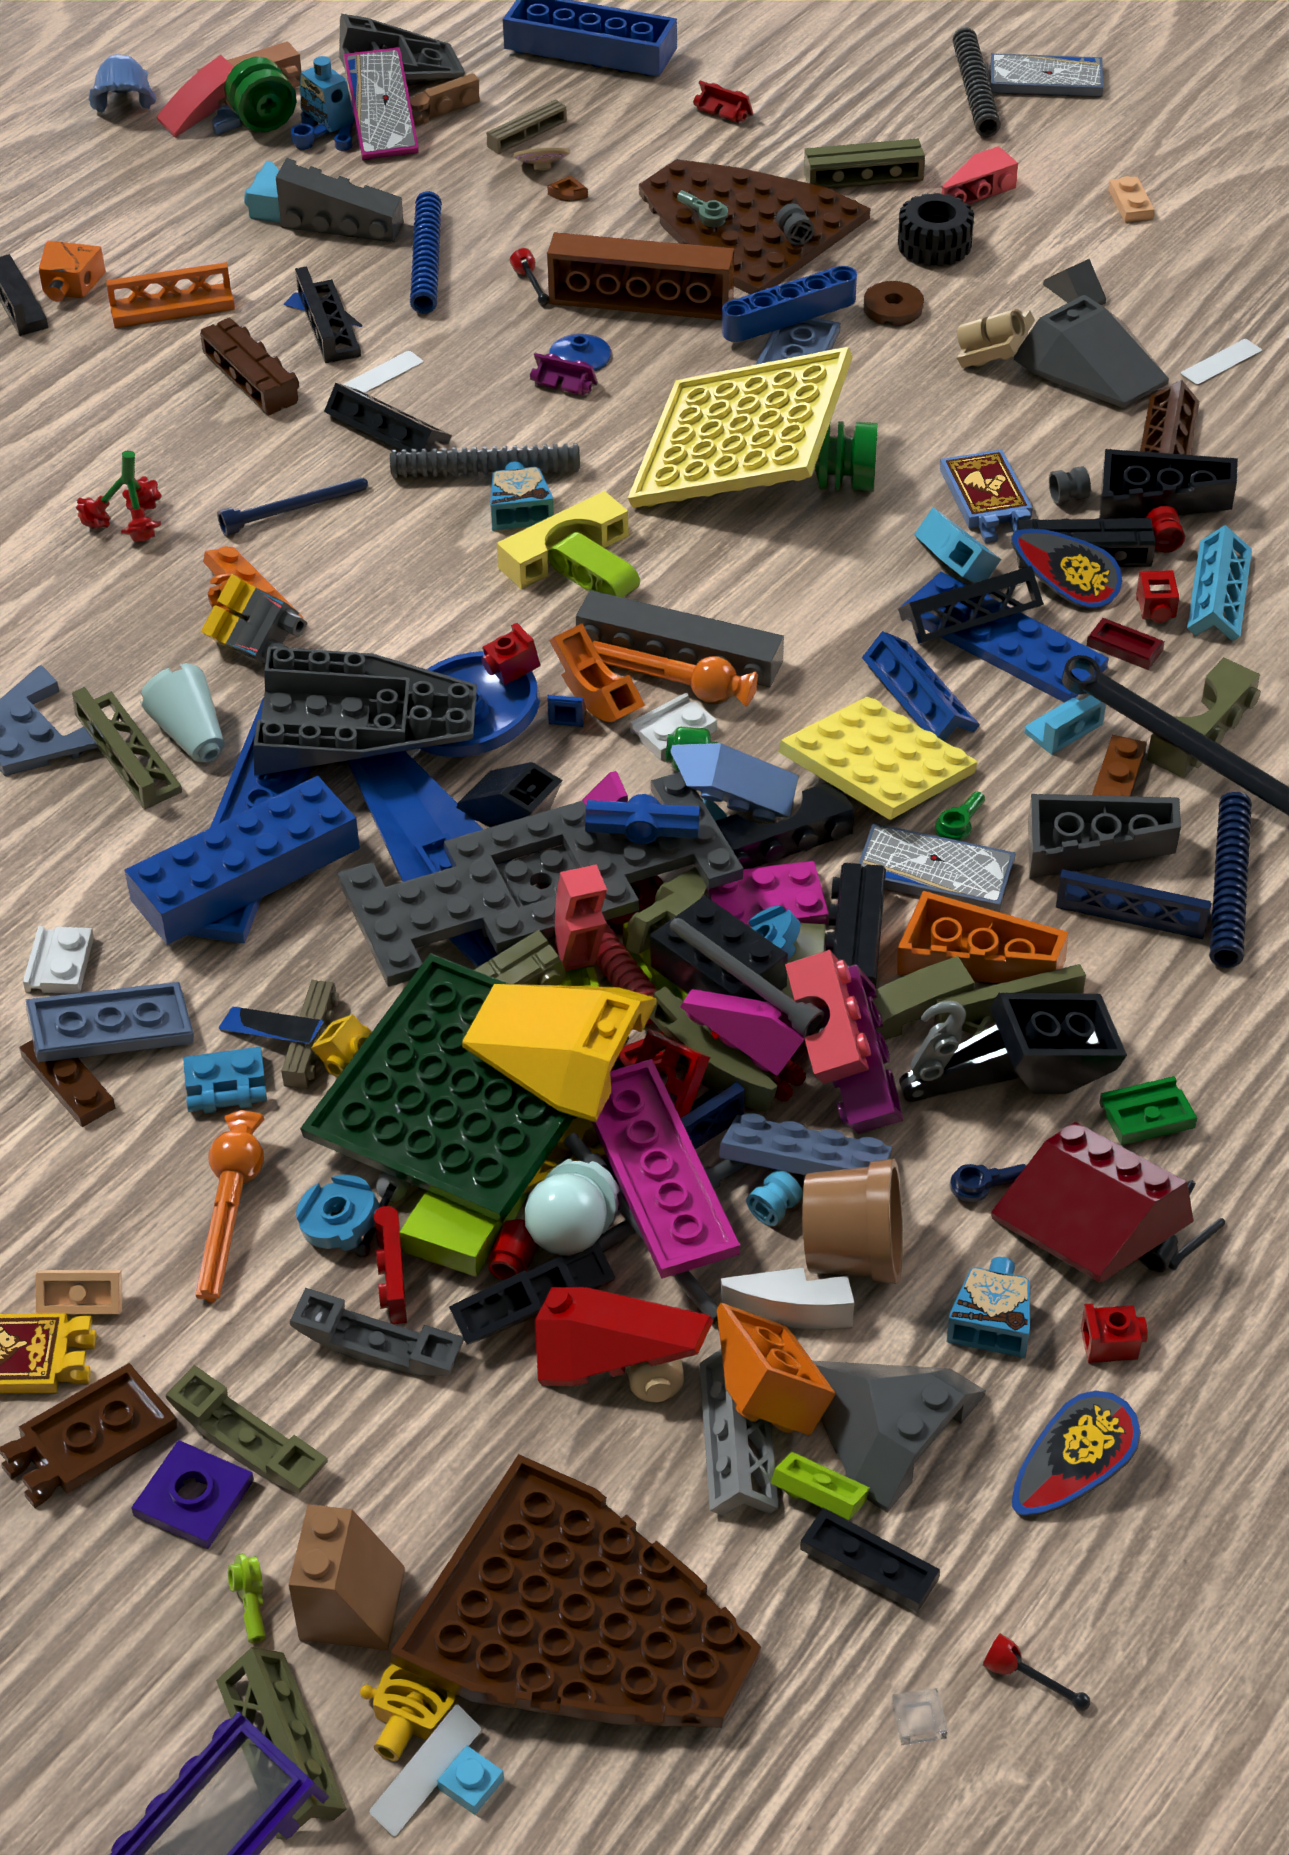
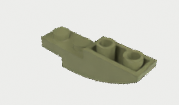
M696 867L687 872L684 871L680 876L667 883H663L656 893L655 903L632 916L627 926L629 936L626 949L637 955L649 949L651 933L704 896L707 886Z
M666 986L653 993V997L656 998V1005L649 1018L660 1028L664 1035L711 1057L701 1081L702 1085L719 1094L737 1082L745 1089L744 1106L762 1112H767L771 1109L778 1086L767 1071L758 1068L752 1062L751 1057L740 1049L727 1046L719 1037L714 1039L706 1025H699L693 1022L687 1016L686 1011L680 1008L683 1000L675 997ZM680 1054L677 1066L686 1073L690 1064L687 1057Z

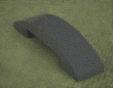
M306 1287L290 1319L291 1327L331 1350L370 1365L415 1375L449 1376L464 1342L462 1336L424 1325L421 1333L346 1310L344 1299Z

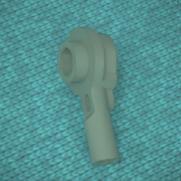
M681 190L677 195V201L696 210L699 220L705 226L719 227L725 223V219L728 217V208L721 202L716 200L704 202L684 190Z

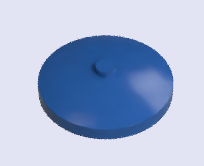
M484 651L456 655L429 667L427 670L477 684L474 733L471 740L419 749L442 757H468L495 750L512 741L530 725L539 708L540 693L534 673L531 671L504 685L495 674L490 676L484 668L481 657L485 656Z

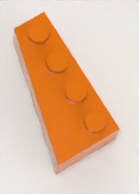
M923 891L898 946L897 975H908L919 969L956 956L960 958L973 981L1005 983L1061 969L1066 961L1068 932Z

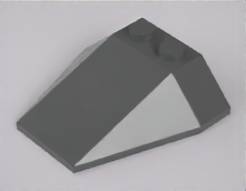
M341 13L339 58L344 68V54L400 47L407 86L464 76L465 71L451 44L370 18Z

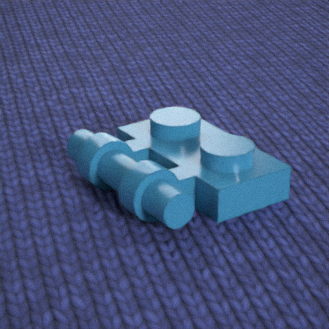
M261 1047L183 1057L188 1112L204 1110L205 1114L217 1112L216 1108L236 1105L243 1109L252 1107V1103L267 1101Z

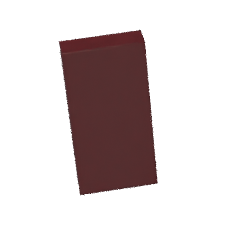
M1102 618L1087 637L1086 646L1149 670L1162 653L1165 641Z

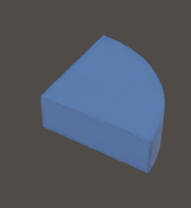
M228 105L219 108L217 115L212 119L213 131L218 135L241 127L239 116Z

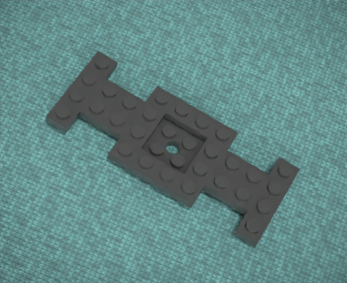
M681 772L651 780V792L660 804L699 806L698 838L657 836L649 844H637L630 841L625 834L585 832L586 805L582 800L444 841V850L452 865V868L388 887H385L373 862L340 871L337 874L338 883L387 986L390 987L412 979L423 964L415 949L421 946L480 929L484 938L489 937L498 954L537 930H540L546 939L554 937L555 905L560 872L597 864L607 888L601 910L605 921L639 911V900L630 883L694 864L708 889H712L743 879V867L697 790L687 787ZM537 883H546L550 886L544 889H539L538 887L533 885Z

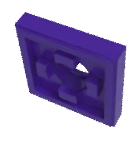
M178 1440L131 1507L133 1516L209 1549L254 1482L253 1472ZM189 1478H195L196 1482L207 1485L206 1491L195 1499L188 1500L177 1495V1492L184 1486L183 1481Z

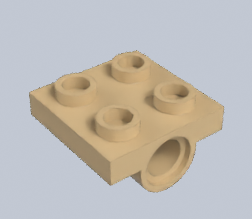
M1012 309L960 324L957 330V338L962 350L957 356V360L961 368L972 365L980 367L991 360L998 358L1006 360L1013 357L1018 352L1017 349L1024 338L1027 337L1028 331L1035 322L1031 311L1021 312L1019 309Z

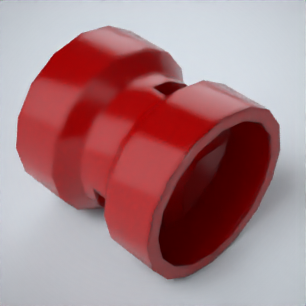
M1160 506L1153 509L1146 518H1151L1155 549L1163 553L1179 549L1185 542L1186 536L1182 525H1180L1177 511L1169 506Z

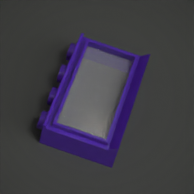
M238 1711L232 1719L225 1720L217 1727L213 1733L212 1741L199 1756L192 1757L183 1765L179 1772V1778L165 1793L159 1794L149 1803L145 1816L132 1830L123 1833L115 1841L110 1855H259L278 1832L286 1839L296 1833L300 1824L292 1816L311 1795L315 1796L322 1804L330 1796Z

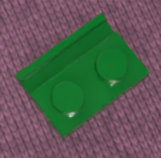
M1175 1076L1101 1093L1099 1104L1101 1108L1104 1107L1106 1117L1121 1146L1196 1127L1197 1116L1182 1089H1178Z

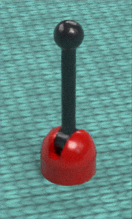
M527 248L516 250L510 256L512 268L520 275L527 274L538 294V303L540 305H547L550 298L546 293H543L532 273L536 264L532 252Z
M999 1633L987 1653L982 1666L1001 1675H1008L1018 1670L1072 1701V1705L1076 1710L1085 1711L1089 1708L1091 1701L1086 1693H1075L1023 1663L1019 1647L1011 1639Z

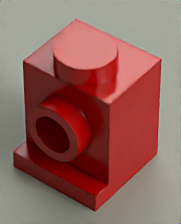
M1173 570L1139 571L1136 600L1139 601L1142 619H1152L1154 622L1163 623L1170 618H1176L1179 593ZM1149 585H1164V590L1151 591Z
M518 623L511 625V632L498 637L482 647L485 656L481 657L484 668L490 676L495 674L504 685L541 666L534 639Z
M1093 1303L1084 1304L1080 1329L1088 1363L1138 1360L1141 1343L1147 1342L1148 1330L1145 1317L1136 1316L1134 1305L1094 1308Z

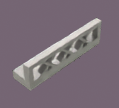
M719 1349L699 1363L710 1511L724 1516L744 1503L771 1514L779 1509L777 1486L770 1484L775 1469L771 1422L758 1419L755 1423L737 1412L735 1409L736 1403L726 1390L722 1352ZM747 1436H749L757 1448L759 1460L748 1446ZM751 1474L760 1485L762 1494L752 1490Z

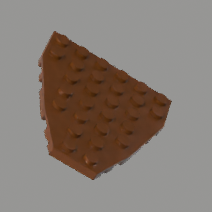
M680 159L674 160L639 184L640 197L649 204V209L652 213H657L660 216L661 226L678 243L734 248V287L748 294L777 286L869 220L871 208L824 186L739 167ZM684 190L704 202L711 200L721 202L728 208V217L725 219V223L719 227L705 226L699 220L696 210L677 201L678 193ZM794 203L801 206L815 227L812 238L805 244L792 245L776 223L778 212L787 204Z
M518 1454L390 1651V1663L471 1702L617 1725L722 1728L759 1659L761 1646L749 1632L742 1630L737 1625L736 1618L726 1607L720 1609L707 1595L708 1586L697 1574L657 1540L651 1544L636 1531L637 1523L627 1514L621 1518L606 1505L607 1497L599 1490Z

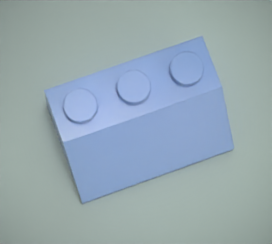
M722 743L672 745L671 754L687 787L700 791L701 798L715 802L723 800L728 802L727 808L739 812H753L754 819L764 822H774L775 817H790L799 775Z

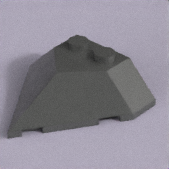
M813 1361L836 1392V1395L821 1417V1421L835 1453L839 1454L846 1471L845 1476L870 1487L867 1500L887 1513L912 1484L916 1461L952 1418L962 1424L986 1393V1390L950 1368Z

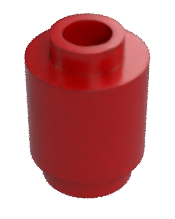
M515 1219L504 1222L489 1253V1271L502 1281L524 1270L527 1272L538 1247V1244L534 1242L525 1227V1220Z

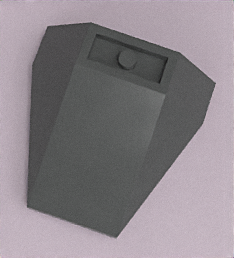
M1085 294L1040 317L1018 348V352L1014 355V360L1037 376L1122 408L1162 388L1169 382V378L1128 326Z

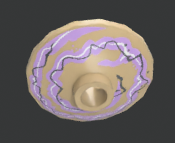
M527 149L514 152L513 158L525 163L534 164L535 171L550 170L551 163L568 156L570 149Z

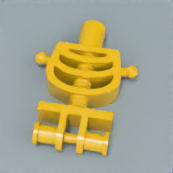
M394 1664L384 1671L378 1689L373 1688L369 1684L363 1685L360 1689L362 1698L374 1699L375 1717L387 1723L374 1745V1750L381 1757L393 1762L398 1761L412 1735L427 1740L452 1708L457 1705L455 1693ZM434 1689L446 1698L445 1702H442L440 1697L433 1692Z

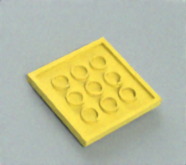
M868 696L782 739L778 750L785 757L889 820L974 774L978 763L977 760L966 755L962 749L949 745L939 739L933 732L920 728L910 722L907 717L891 711L883 706L880 701Z

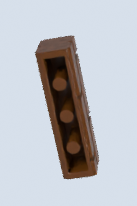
M229 317L219 321L216 326L212 324L201 329L200 336L203 353L268 416L281 411L282 407L288 408L297 404V389L300 386L297 376L293 371L287 372L277 356H270L261 341H255L251 338L245 326L240 327Z

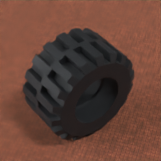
M927 193L922 194V196L912 197L911 201H906L899 212V251L904 253L907 259H913V262L922 263L926 266L955 264L956 261L963 260L972 248L974 212L971 210V206L968 203H963L964 200L949 194Z

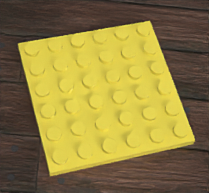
M849 347L675 380L629 493L628 500L632 508L651 507L659 503L671 501L680 502L699 496L709 497L722 492L742 491L746 488L762 485L771 486L779 482L791 480L801 481L811 477L853 358Z

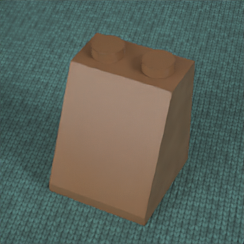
M307 1505L288 1584L299 1640L388 1650L405 1567L353 1509Z

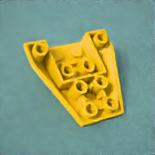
M494 984L464 1037L462 1047L556 1110L596 1122L611 1094L610 1071L631 1030L643 1031L656 1005V998L620 987Z

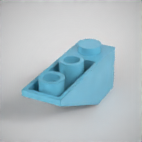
M934 507L914 533L940 560L973 583L988 579L1002 560Z

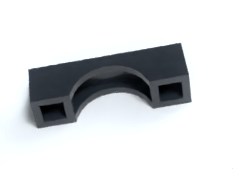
M827 782L802 791L801 807L787 820L778 823L762 824L749 821L738 814H734L715 822L743 869H751L853 834L854 807L840 789Z

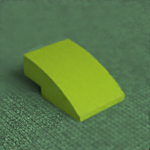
M427 1191L400 1231L402 1252L477 1277L489 1256L503 1223ZM528 1192L521 1195L503 1223L516 1218L528 1196Z

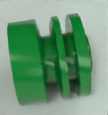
M844 421L838 422V436H830L829 424L815 464L819 489H827L828 475H835V490H840L844 476H850L853 491L874 492L878 423L856 422L853 436H846Z

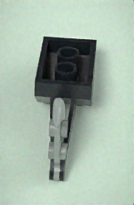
M998 993L990 1006L996 1025L960 1044L962 1041V1025L966 1017L963 1005L956 1001H944L928 1008L921 1016L923 1022H927L931 1017L940 1013H950L945 1023L936 1024L929 1030V1034L910 1063L911 1070L900 1077L899 1084L905 1099L909 1102L1018 1078L1024 1081L1033 1094H1068L1116 1071L1126 1058L1127 1053L1101 994Z

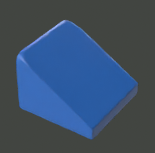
M548 695L549 724L583 727L586 716V705L583 698Z

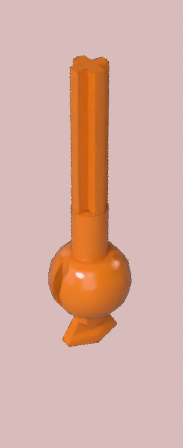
M593 642L605 664L691 685L692 691L697 698L707 704L724 703L733 695L743 705L748 707L756 693L758 674L753 672L737 676L734 667L721 657L709 656L693 665L607 643Z
M240 1110L225 1115L224 1118L230 1131L223 1132L218 1136L208 1152L209 1166L219 1179L195 1293L196 1298L205 1299L208 1303L215 1302L216 1298H220L243 1184L249 1183L256 1178L264 1164V1151L257 1138L253 1135V1132L265 1120L263 1114Z

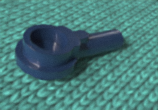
M1020 1164L1002 1169H987L984 1165H962L951 1176V1192L963 1201H981L989 1194L991 1187L1013 1183L1026 1165Z

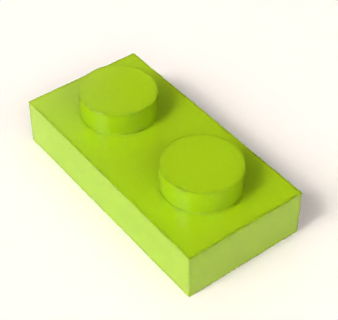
M791 1452L774 1469L770 1483L783 1489L791 1497L805 1499L847 1520H850L865 1504L870 1487L794 1452Z

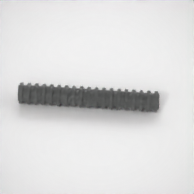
M961 28L954 33L952 42L975 129L980 136L991 137L999 131L1001 122L977 35L973 29Z
M566 443L563 444V447H558L557 444H553V447H548L547 444H543V448H538L537 445H533V448H528L527 445H523V448H517V445H513L512 449H507V446H503L502 449H497V446L487 449V446H483L482 450H477V447H472V450H467V447L457 450L456 447H453L452 451H447V448H442V451L432 448V451L427 452L426 448H423L422 452H417V449H412V452L402 449L400 453H397V450L394 449L390 453V472L393 478H398V475H403V478L413 475V478H417L418 474H423V477H428V474L438 477V474L442 473L444 477H447L448 473H453V476H458V473L468 476V473L473 472L474 476H477L478 472L488 475V472L494 473L495 471L505 470L506 465L511 462H519L524 468L537 467L540 470H544V473H548L549 470H554V473H558L559 469H564V472L574 469V472H578L580 469V449L577 443H573L572 447H568Z

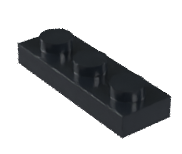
M825 1508L821 1509L801 1539L800 1550L917 1613L940 1577L939 1568Z

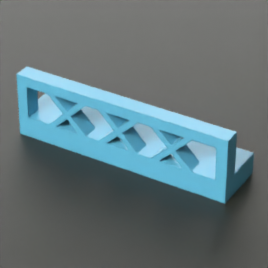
M1226 525L1200 541L1187 629L1195 636H1198L1215 625L1230 640L1234 641L1241 636L1252 549ZM1235 551H1237V552L1239 553V559H1238V557H1237ZM1223 611L1225 612L1228 620L1223 616Z

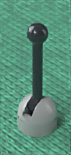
M381 1171L376 1184L377 1192L382 1198L380 1207L388 1206L389 1202L401 1200L407 1194L411 1183ZM375 1224L364 1235L361 1243L354 1248L357 1256L366 1257L369 1255L371 1250L369 1244L376 1231Z

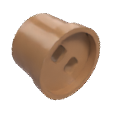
M893 1158L871 1161L869 1167L807 1173L803 1188L802 1220L804 1251L808 1271L816 1274L872 1277L874 1282L899 1284L903 1258V1218L901 1187L896 1160Z

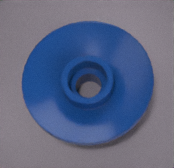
M571 334L555 341L550 348L549 354L557 355L561 359L568 361H584L593 366L595 372L606 366L609 362L611 349L606 341L591 334Z

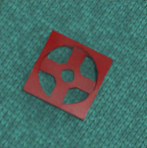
M648 1029L636 1063L653 1059L660 1051L665 1049L661 1062L655 1066L660 1075L663 1072L667 1073L668 1081L665 1087L668 1094L672 1093L678 1096L674 1106L681 1119L690 1113L711 1057L657 1031ZM680 1054L686 1056L690 1064L684 1081L677 1078L675 1072Z

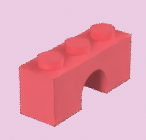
M827 950L785 964L794 1001L797 1003L804 1002L805 1004L812 1003L816 1007H827L830 1009V1019L826 1027L816 1034L804 1037L814 1075L823 1084L869 1070L866 1057L871 1055V1050L866 1035L864 1033L859 1034L856 1020L861 1019V1013L855 997H849L846 984L851 982V976L845 960L839 961L831 950Z

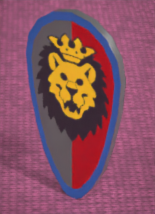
M1021 529L1015 531L1011 536V544L1025 566H1032L1036 577L1073 605L1085 609H1100L1110 604L1120 592L1122 584L1121 569L1115 558L1104 549L1084 540L1044 529Z
M1097 1390L1078 1394L1066 1402L1046 1425L1019 1470L1012 1496V1507L1016 1514L1022 1517H1030L1063 1508L1105 1483L1126 1466L1138 1450L1141 1436L1138 1417L1128 1402L1114 1393Z

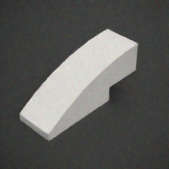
M795 1268L721 1278L720 1302L792 1328L836 1329L853 1327L854 1299L848 1276L806 1281L804 1268Z

